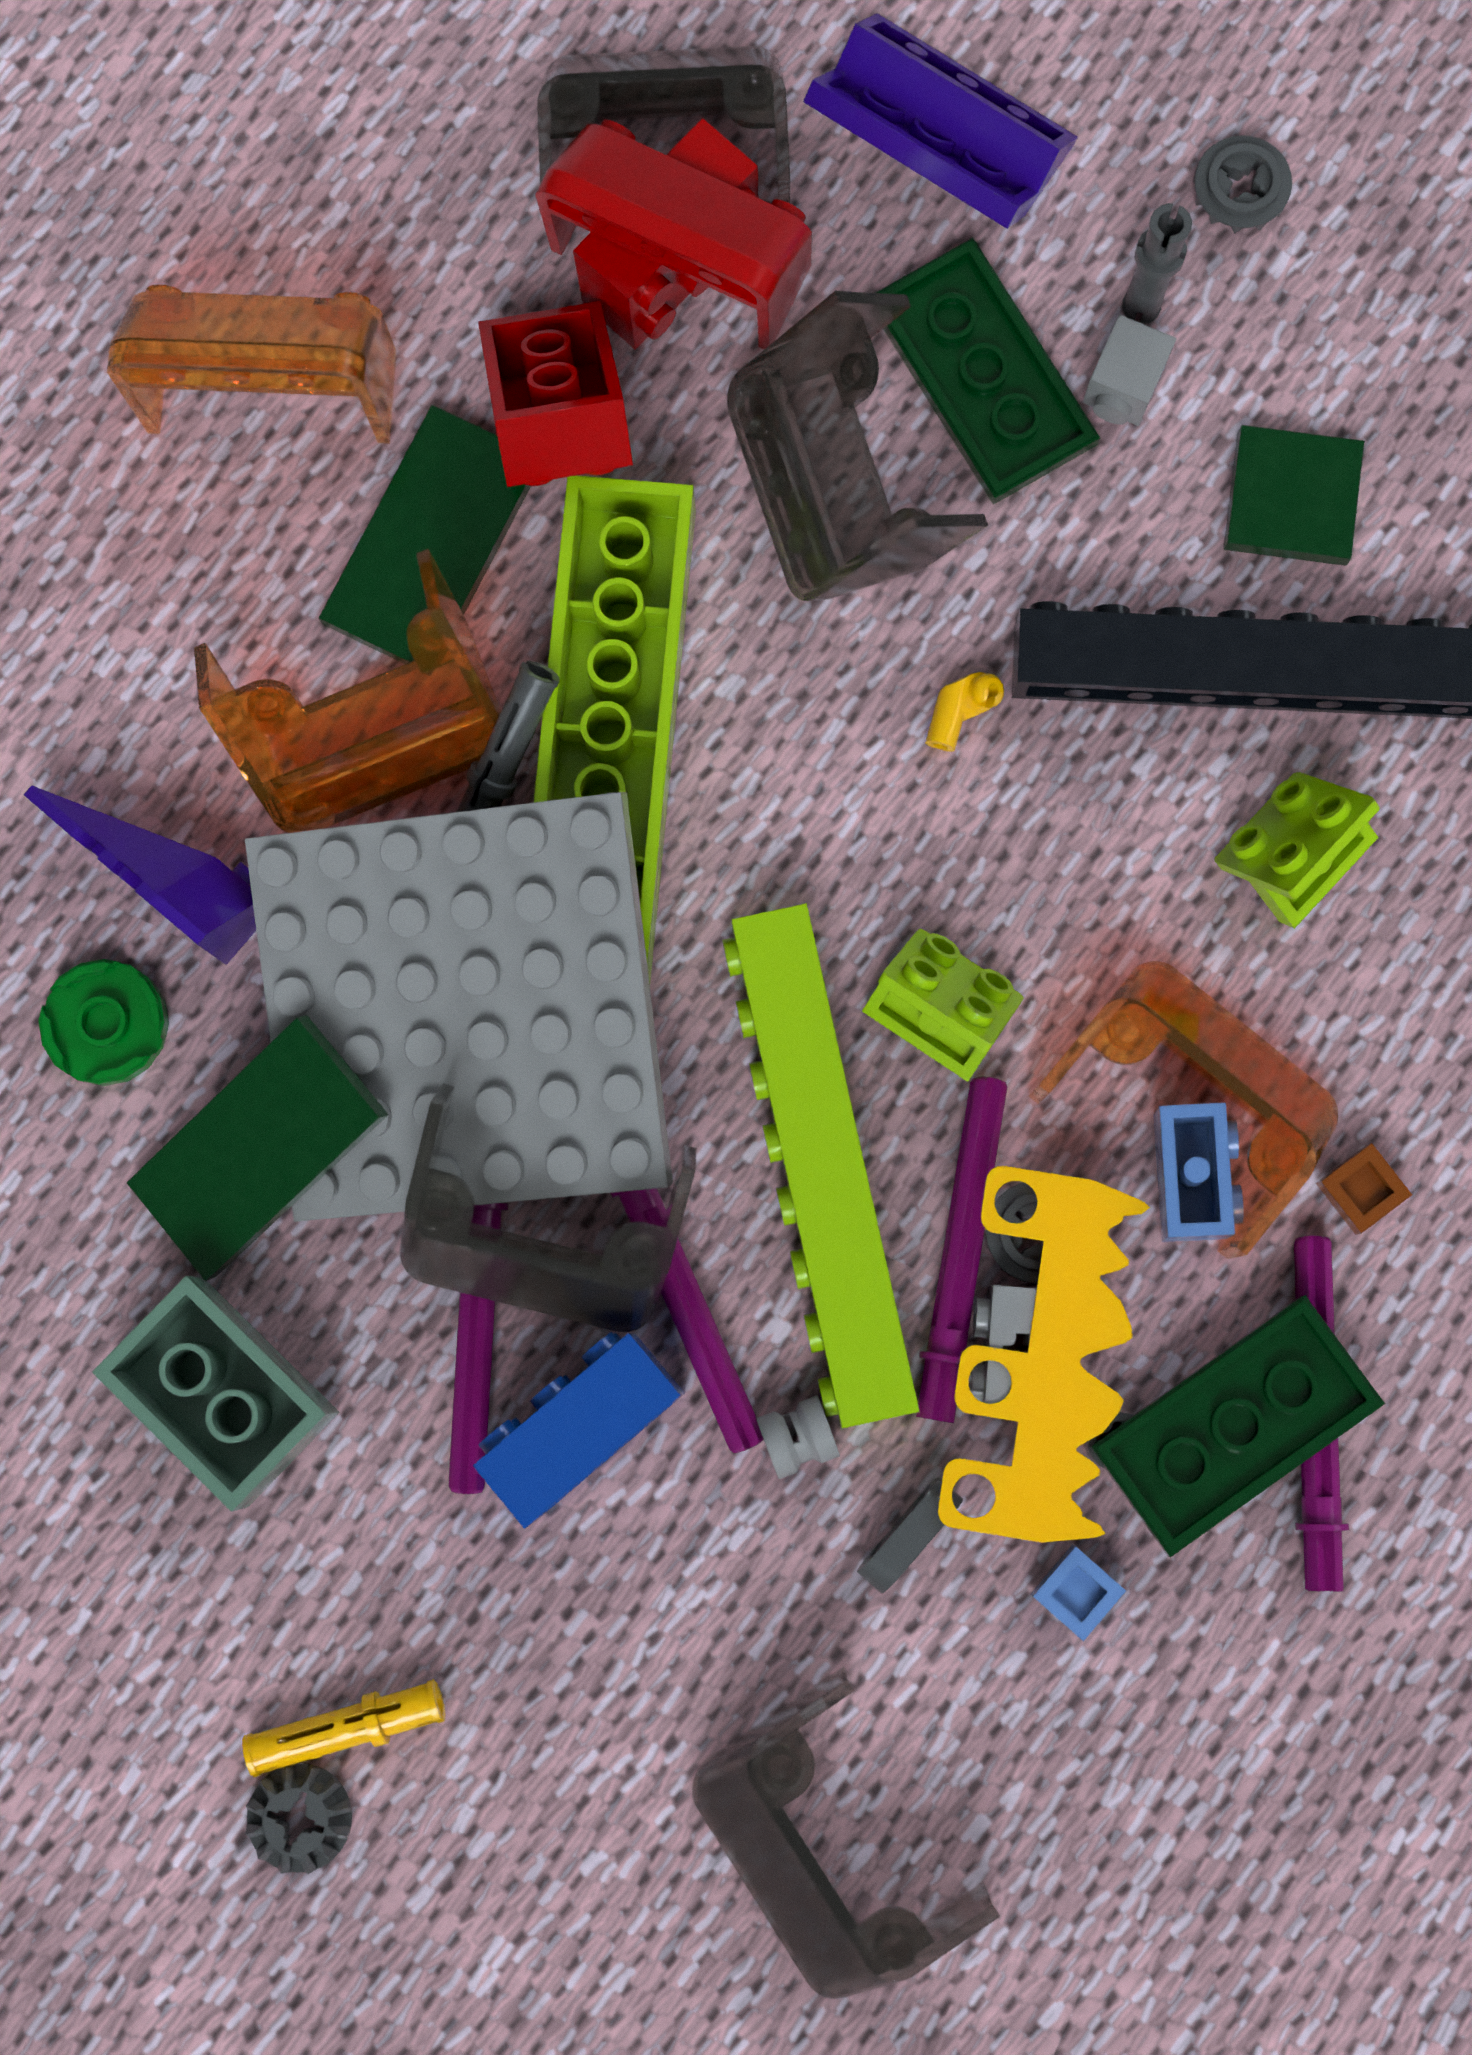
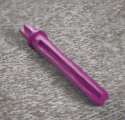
M980 1076L973 1078L970 1082L927 1350L919 1352V1358L925 1359L918 1402L920 1412L916 1414V1417L947 1423H954L957 1408L955 1389L960 1356L967 1347L985 1227L981 1221L985 1183L988 1173L995 1168L1008 1088L1006 1082L997 1078Z
M658 1189L610 1193L612 1198L619 1197L729 1450L733 1453H740L760 1444L764 1439L756 1419L757 1417L667 1214Z
M506 1203L457 1207L463 1209V1246L448 1484L451 1492L457 1494L482 1493L485 1488V1480L473 1465L486 1455L478 1444L488 1436L498 1244L501 1233L502 1211H507L509 1206Z
M1319 1235L1298 1237L1294 1242L1295 1299L1306 1295L1335 1335L1332 1242L1329 1237ZM1337 1438L1301 1464L1302 1522L1295 1523V1530H1303L1305 1590L1344 1591L1342 1531H1349V1523H1342L1339 1440Z

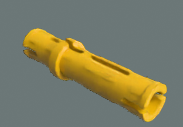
M434 1679L427 1681L425 1684L380 1696L377 1691L367 1693L362 1696L361 1703L307 1717L259 1733L244 1735L242 1749L246 1767L250 1775H253L255 1778L266 1772L310 1759H317L324 1755L371 1742L374 1747L389 1744L390 1736L436 1722L438 1724L445 1722V1706L438 1683Z

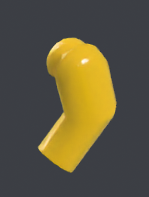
M976 672L944 686L938 693L925 744L948 752L955 751L962 722L984 713L992 707H996L1002 701L1004 686L1000 678L994 674Z

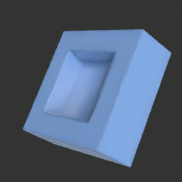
M1072 1544L1032 1591L1031 1595L1084 1641L1126 1590Z

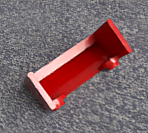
M603 120L600 125L587 124L548 168L535 194L551 251L561 256L563 255L576 225L757 309L758 347L770 352L811 267L812 232L804 223L806 219L805 214L799 208L786 201L774 199L770 204L635 141V135L619 123Z

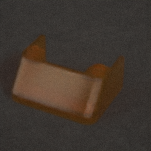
M151 285L146 288V292L133 296L109 344L107 373L148 434H160L164 389L358 397L377 442L390 444L396 348L382 311L372 305L371 300L362 294L342 292L334 295L333 298L191 293L182 292L168 285Z
M429 549L417 553L428 609L418 613L408 625L407 642L415 660L303 706L295 692L288 685L277 680H257L235 689L207 644L203 643L194 647L199 709L273 822L281 830L293 833L327 828L468 770L472 762L480 760L497 718L501 713V709L469 625Z
M1160 961L1143 963L1133 969L1034 1088L1029 1097L1039 1104L1053 1090L1089 1045L1104 1058L1115 1064L1132 1065L1144 1060L1154 1051L1159 1043H1162L1263 1125L1249 1144L1247 1164L1253 1178L1267 1191L1245 1216L1243 1224L1237 1226L1235 1235L1228 1238L1218 1250L1226 1259L1246 1256L1312 1175L1336 1129L1339 1116L1337 1104L1326 1089L1176 968Z

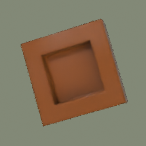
M1373 1143L1365 1145L1316 1182V1185L1355 1235L1362 1234L1412 1196V1193Z

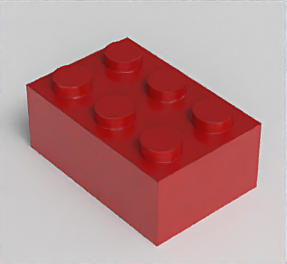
M703 118L667 154L671 158L759 198L758 165ZM592 232L573 250L582 304L600 301L606 325L635 350L647 337L655 340L665 333L676 316L675 309L689 294L697 297L708 288L695 280Z
M600 301L478 321L507 487L523 484L540 486L549 483L553 479L581 474L604 475L616 468L633 466L624 399Z

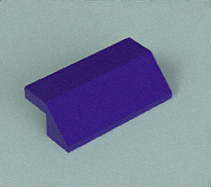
M878 13L855 23L836 68L813 79L803 100L805 104L1007 229L1027 214L1078 139V136Z

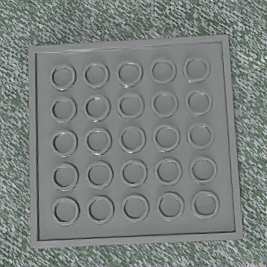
M627 792L245 838L271 1042L297 1017L307 1015L389 1114L292 1205L294 1222L666 1188L673 1184Z

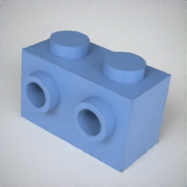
M1226 1103L1159 1106L1153 1117L1162 1242L1230 1238L1235 1235V1224H1243L1244 1219L1241 1185H1232L1230 1159H1238L1239 1136L1236 1120H1227Z

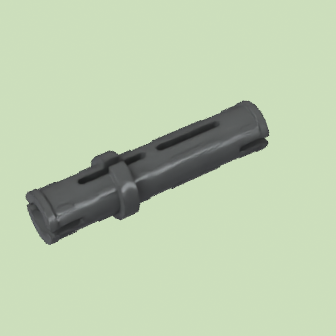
M1172 203L1161 205L1154 210L1149 221V229L1141 234L1135 250L1134 258L1137 266L1131 284L1123 299L1122 309L1125 316L1132 320H1135L1137 312L1143 313L1140 321L1142 324L1151 323L1160 314L1162 302L1171 277L1180 271L1187 254L1185 241L1192 229V219L1190 213L1182 206H1179L1175 219L1169 218L1173 207Z
M534 661L521 663L519 673L497 718L479 761L471 763L467 771L466 779L469 784L456 812L501 807L504 799H509L513 796L517 787V780L514 776L535 734L550 697L560 682L559 676L552 669Z

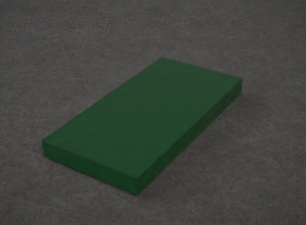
M974 238L967 240L868 296V306L993 505L1099 444L1100 436Z
M431 405L319 616L322 625L432 677L531 486L525 484L507 487L497 435Z
M307 1015L297 1017L126 1183L202 1278L207 1281L217 1277L389 1114Z
M1302 1295L1089 1447L1165 1554L1171 1558L1385 1403L1306 1295Z

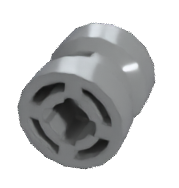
M817 1395L800 1401L795 1411L784 1415L774 1411L756 1418L779 1479L797 1473L802 1463L813 1459L824 1463L840 1456ZM797 1433L799 1441L793 1443L791 1435Z

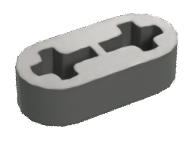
M939 1477L934 1479L869 1553L857 1570L881 1594L886 1592L944 1526L938 1515L942 1480ZM954 1490L952 1491L953 1504L958 1509L963 1498Z

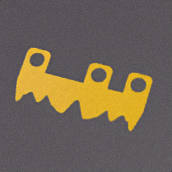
M997 1166L988 1173L981 1211L983 1226L992 1233L1044 1242L1028 1353L972 1345L962 1352L958 1368L955 1403L961 1411L967 1414L1018 1422L1012 1466L962 1458L951 1460L944 1468L938 1505V1515L944 1525L955 1529L1041 1543L1096 1538L1106 1534L1099 1524L1083 1517L1082 1510L1072 1500V1493L1100 1474V1469L1094 1462L1076 1450L1077 1447L1106 1430L1120 1412L1124 1400L1119 1393L1088 1373L1081 1366L1080 1361L1088 1354L1124 1344L1133 1338L1132 1327L1121 1300L1107 1287L1100 1276L1119 1271L1129 1265V1259L1109 1237L1108 1231L1122 1222L1124 1216L1139 1215L1147 1211L1150 1207L1143 1201L1091 1179L1008 1166ZM1021 1181L1028 1184L1034 1190L1037 1197V1208L1029 1220L1022 1223H1010L998 1214L995 1207V1196L999 1188L1005 1183ZM988 1360L1004 1365L1010 1373L1012 1382L1008 1395L1002 1401L993 1404L979 1401L973 1396L969 1388V1376L972 1369L977 1364ZM969 1474H978L987 1478L995 1490L993 1507L987 1514L977 1518L962 1515L956 1509L952 1500V1491L956 1482Z

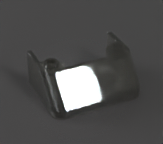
M757 46L566 55L553 61L545 70L537 100L540 184L548 168L558 158V139L575 138L587 124H596L597 121L729 115L736 124L744 128H773L776 199L790 203L786 88L780 61L769 50Z
M835 290L739 370L730 382L727 394L728 412L787 585L792 594L802 601L829 600L920 571L988 526L985 514L930 515L921 508H903L892 515L855 407L872 394L878 380L879 364L871 338L911 307L907 295Z
M442 1083L429 1105L405 1203L400 1259L406 1272L417 1281L616 1332H631L644 1326L651 1319L671 1265L696 1171L697 1148L683 1146L663 1226L645 1222L624 1224L617 1228L608 1238L603 1256L471 1223L475 1209L474 1196L471 1189L460 1177L435 1169L455 1086Z
M845 1666L704 1760L694 1775L692 1796L696 1808L804 1979L817 1994L830 1999L846 1998L909 1979L1000 1917L990 1891L985 1883L982 1882L924 1923L912 1911L903 1907L891 1906L876 1911L859 1924H856L786 1814L783 1807L807 1790L815 1773V1760L812 1749L799 1728L855 1691L852 1677Z

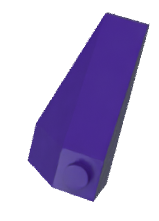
M33 785L23 794L76 841L97 855V859L135 889L137 894L192 941L225 965L229 963L256 932L249 869L242 862H239L233 870H230L212 855Z

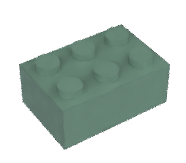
M185 1276L92 1371L231 1512L249 1507L340 1413L208 1281L200 1277Z

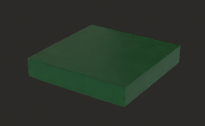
M1241 425L1237 433L1223 550L1347 566L1352 557L1365 441Z

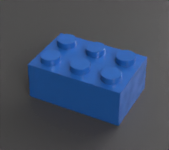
M613 1332L607 1334L581 1357L589 1367L573 1381L567 1375L563 1377L561 1375L558 1376L530 1400L537 1411L526 1421L521 1423L517 1417L513 1420L508 1419L478 1444L486 1455L477 1461L473 1467L524 1529L543 1516L685 1394L636 1334L628 1333L622 1339L616 1332L614 1334Z

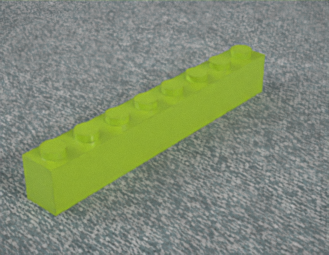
M807 903L731 919L734 937L723 939V948L730 977L742 974L747 999L735 1002L743 1038L755 1036L760 1061L749 1063L756 1099L769 1098L774 1123L762 1125L770 1163L783 1161L788 1186L776 1188L783 1224L786 1226L796 1223L802 1249L790 1251L797 1288L810 1287L815 1312L803 1316L811 1353L824 1351L829 1372L828 1377L817 1379L825 1416L838 1415L840 1427L843 1429L920 1412Z

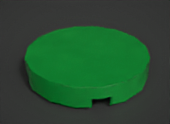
M108 959L80 963L58 977L50 988L52 992L48 996L45 1006L42 1005L38 1020L42 1046L56 1067L78 1081L100 1086L128 1082L149 1069L164 1047L169 1027L166 1001L153 980L131 965Z

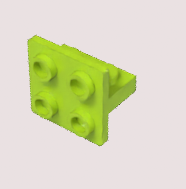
M1295 772L1287 780L1279 784L1273 791L1271 798L1246 825L1240 827L1231 836L1229 843L1215 857V862L1221 870L1249 881L1277 920L1295 929L1379 838L1368 822L1379 811L1380 806L1372 796L1301 772Z
M918 929L883 971L878 979L879 985L862 1012L968 1082L1024 997L1014 990L1012 983L1004 975L992 969H983L960 954L958 947L948 938Z

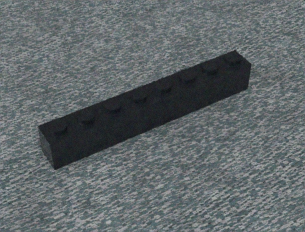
M1043 601L1030 605V609L1020 608L1014 625L1012 698L1472 719V624L1468 628L1444 627V621L1440 619L1419 618L1410 620L1405 625L1381 624L1379 617L1370 615L1351 616L1345 618L1343 623L1319 622L1317 615L1304 612L1285 614L1280 617V620L1256 619V614L1247 610H1227L1220 612L1217 617L1193 616L1192 610L1183 607H1165L1156 610L1155 614L1130 613L1129 607L1119 604L1099 605L1094 607L1092 611L1068 610L1067 605L1063 603Z

